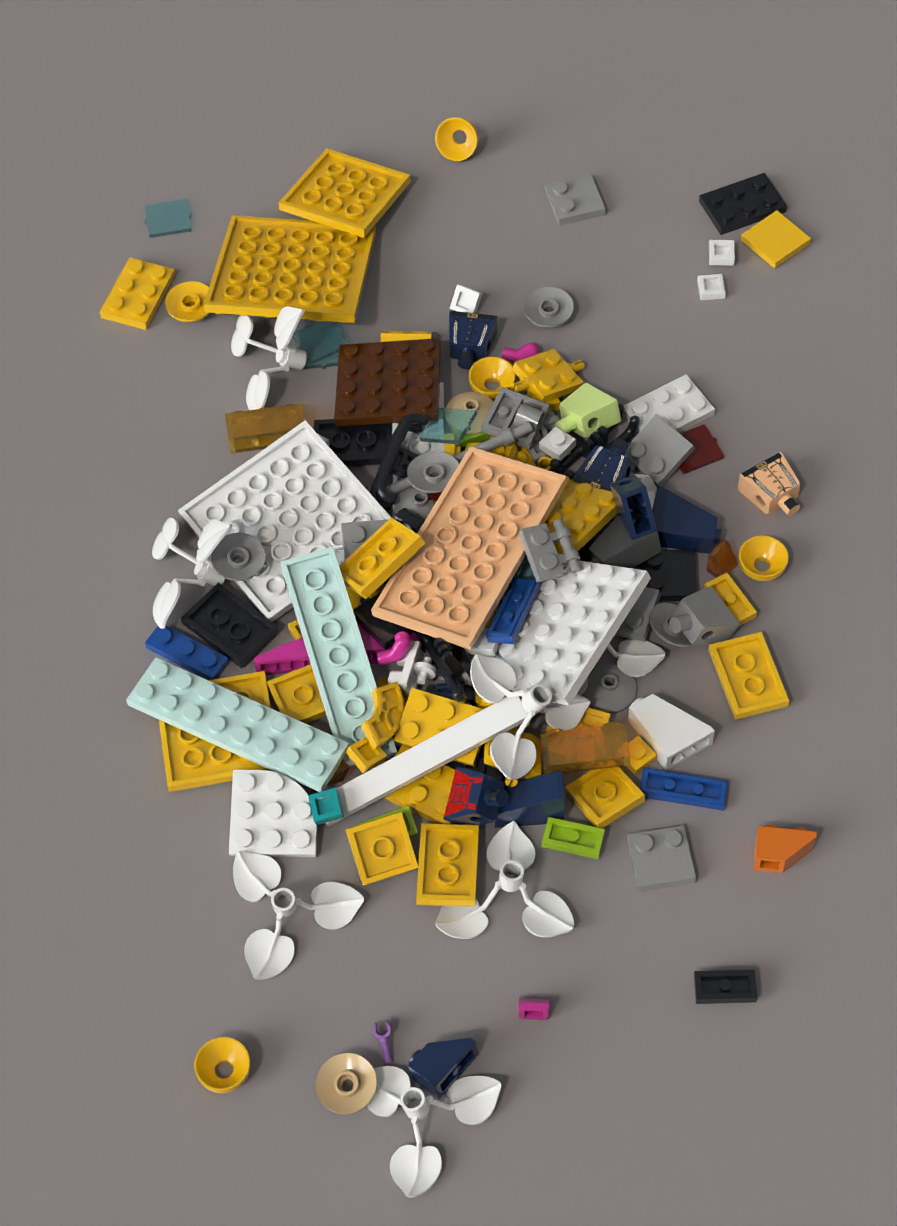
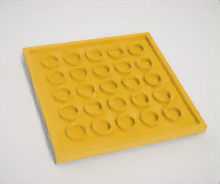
M232 215L206 295L204 312L271 318L278 317L282 308L289 306L305 310L301 319L355 323L376 236V225L363 238L310 220Z

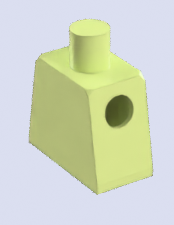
M584 383L560 403L559 409L562 419L557 421L555 426L567 434L573 431L584 438H588L594 431L597 432L601 425L609 428L621 421L618 401L592 385Z

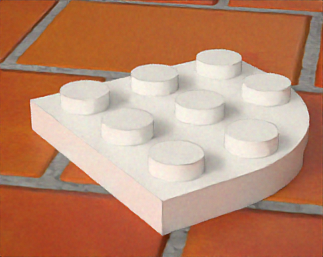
M233 770L229 838L230 856H236L238 851L263 854L269 857H316L317 825L314 823L309 797L304 789L291 778L278 772L268 770Z

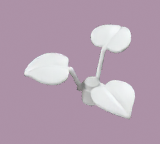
M287 306L280 311L274 329L278 348L250 339L253 331V321L249 316H240L237 320L236 330L231 341L232 353L235 356L241 357L249 343L275 352L276 362L281 365V367L262 369L259 371V375H253L250 379L246 392V402L250 412L257 418L263 419V408L270 388L268 373L288 372L289 368L302 370L305 366L306 352L288 345L305 312L303 309Z
M174 518L166 520L162 531L154 542L152 549L153 557L157 560L162 559L170 548L196 564L194 574L197 575L198 579L175 578L172 583L166 582L162 586L153 604L154 620L160 628L165 629L166 621L179 599L181 593L180 584H198L203 587L206 583L215 586L217 583L223 584L225 578L215 571L212 561L208 557L224 536L232 529V526L217 519L209 521L199 537V549L195 558L173 545L172 542L179 532V524Z
M624 640L619 644V652H616L610 643L607 646L612 656L618 658L617 667L630 677H641L650 673L665 658L664 650L649 641ZM588 677L578 691L579 695L585 692L588 686Z
M478 653L473 657L470 670L471 681L476 693L482 699L490 703H499L504 695L508 698L522 696V707L528 715L519 727L516 735L514 736L507 732L501 733L493 739L490 746L491 758L503 775L510 780L520 779L532 769L536 760L534 743L528 739L521 738L532 717L539 712L545 713V720L550 727L562 732L570 731L580 722L584 712L590 705V700L577 693L569 706L550 702L552 693L543 684H536L529 691L523 688L521 691L510 692L516 685V675L509 664L498 658L486 657Z
M512 821L498 831L487 848V861L491 868L500 871L499 881L495 882V887L484 904L479 907V902L476 899L475 907L442 906L435 925L441 932L453 938L471 939L479 936L488 926V918L483 911L488 908L501 888L507 892L521 890L524 901L528 905L523 911L522 920L525 928L535 936L553 937L570 932L574 928V919L566 903L555 893L539 891L535 894L533 901L530 900L526 884L522 881L524 871L535 860V849L530 839L521 831L517 823Z
M238 851L233 865V879L239 895L247 901L258 902L267 894L271 897L273 910L277 914L275 933L268 929H260L252 933L245 943V959L253 978L256 980L273 978L282 973L292 962L295 952L294 942L287 936L279 935L283 917L292 915L296 910V906L315 910V921L321 927L328 930H338L352 921L364 903V897L354 888L337 882H325L313 889L311 893L313 905L308 904L300 898L295 899L294 893L288 888L273 890L278 887L281 881V869L274 859L263 854Z
M394 1066L374 1068L377 1077V1089L367 1108L377 1116L389 1117L395 1114L400 1104L413 1124L417 1143L416 1147L413 1145L400 1147L393 1154L390 1161L391 1176L406 1197L413 1198L428 1191L435 1184L442 1170V1157L438 1149L433 1146L422 1147L423 1143L418 1121L428 1114L429 1105L432 1104L448 1111L455 1109L457 1119L464 1124L477 1125L483 1123L495 1110L502 1088L500 1081L486 1076H466L460 1078L448 1089L447 1096L452 1104H446L433 1099L432 1096L425 1097L422 1090L411 1087L410 1078L402 1069Z

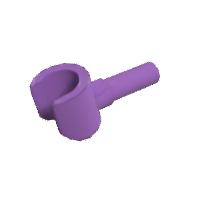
M386 1019L388 1030L385 1033L377 1030L376 1022L373 1026L374 1035L380 1039L385 1064L392 1063L388 1038L392 1025L388 1019Z

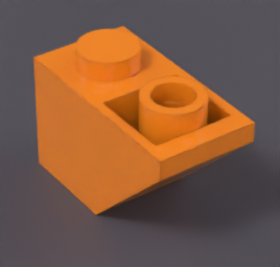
M772 824L758 826L755 837L753 870L783 873L813 850L817 832L809 831L802 827L786 829Z

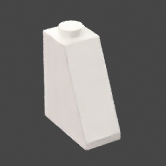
M654 694L646 698L636 699L629 707L628 721L641 739L657 754V760L665 771L713 744L715 731L711 726Z

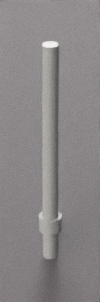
M526 422L511 430L507 428L500 431L498 436L474 446V448L488 452L501 445L506 447L514 443L515 439L532 432V426L529 422ZM468 449L453 456L459 464ZM408 477L386 488L389 493L395 495L412 487Z

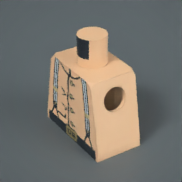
M781 452L740 474L738 491L765 514H772L782 509L787 516H792L800 509V505L796 502L799 495L800 482Z

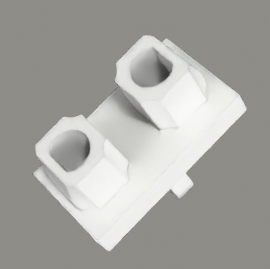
M412 641V646L406 657L396 662L398 666H403V670H392L388 677L389 684L398 682L406 698L409 697L411 688L417 689L419 684L424 685L426 679H434L437 674V669L431 665L432 659L427 657L426 653L420 649V641Z

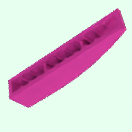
M357 623L369 663L378 664L377 652L385 649ZM414 632L409 635L410 640L419 641ZM303 637L254 657L256 672L265 671V675L289 673L311 664Z

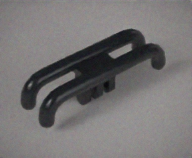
M618 404L622 420L625 408L624 405ZM636 415L632 416L628 427L617 438L628 442L637 432L640 418ZM619 423L609 428L601 425L597 432L594 431L590 437L583 440L579 446L571 451L570 455L561 461L553 458L550 461L551 471L556 473L565 471L580 457L587 458L597 445L610 450L614 441L608 444V434ZM572 470L567 471L565 474L570 480L575 475Z
M409 414L396 427L371 486L370 494L386 512L390 511V505H394L397 502V498L389 493L386 488L390 474L392 473L402 479L408 477L407 469L409 464L419 456L403 448L402 445L407 432L419 434L422 432V426L428 424V418L422 414Z
M414 631L452 691L454 699L460 704L465 703L467 695L456 678L459 673L465 670L471 679L472 660L465 648L449 642L447 644L442 638H437L434 641L431 636Z

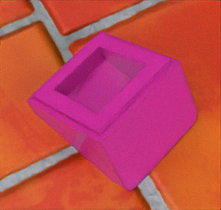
M520 997L519 1018L549 1019V998Z

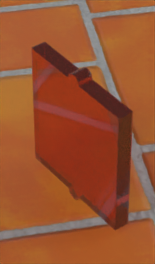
M705 424L680 433L695 447V450L679 466L683 474L724 459V454L717 445V439L712 437Z

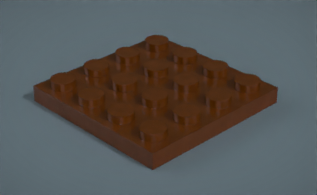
M440 338L339 345L334 414L335 426L400 423L405 416L413 413L422 414L429 421L439 420Z

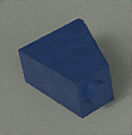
M657 487L653 515L661 547L695 550V552L712 554L714 544L719 545L721 529L716 528L718 517L663 487Z
M562 771L520 781L515 787L506 785L504 790L507 791L509 800L505 806L499 808L498 816L494 823L495 828H501L512 821H515L518 826L547 824L548 817L564 820L565 796Z

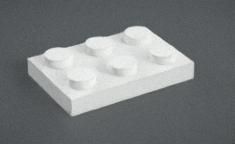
M687 374L624 405V417L628 422H630V418L634 415L640 418L638 434L656 414L678 433L715 414V408Z

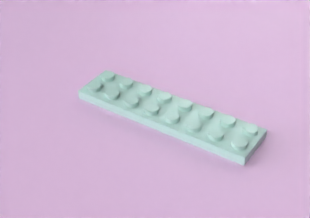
M332 546L281 561L280 565L332 735L348 742L350 746L366 737L361 725L364 721L370 719L373 714L374 701L371 692L377 686ZM393 737L381 746L387 757L397 754ZM346 754L341 762L343 771L357 767Z
M156 657L126 699L130 707L267 769L283 774L318 792L324 791L346 756V751L349 747V743Z

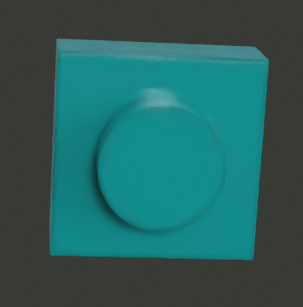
M336 787L308 795L313 820L316 825L344 818L339 791Z

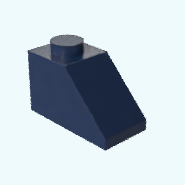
M472 1038L427 1043L422 1050H417L410 1058L408 1069L411 1078L436 1098L440 1099L478 1056L476 1042Z

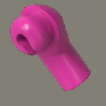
M531 342L518 350L504 347L501 358L516 362L539 354V346Z
M401 631L396 633L394 636L396 641L392 648L377 652L380 666L401 661L406 657L412 646V640L409 639L410 636L407 632Z

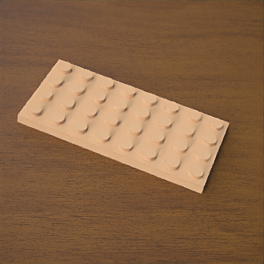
M470 446L417 533L422 537L425 544L391 576L371 609L372 615L472 650L526 556L518 534L522 528L545 523L567 484V477Z

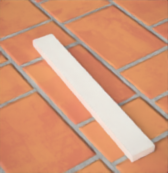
M506 697L499 703L483 709L336 788L339 791L344 818L483 745L499 734L522 724L528 713L523 709L520 697ZM344 818L327 822L326 825L329 827Z

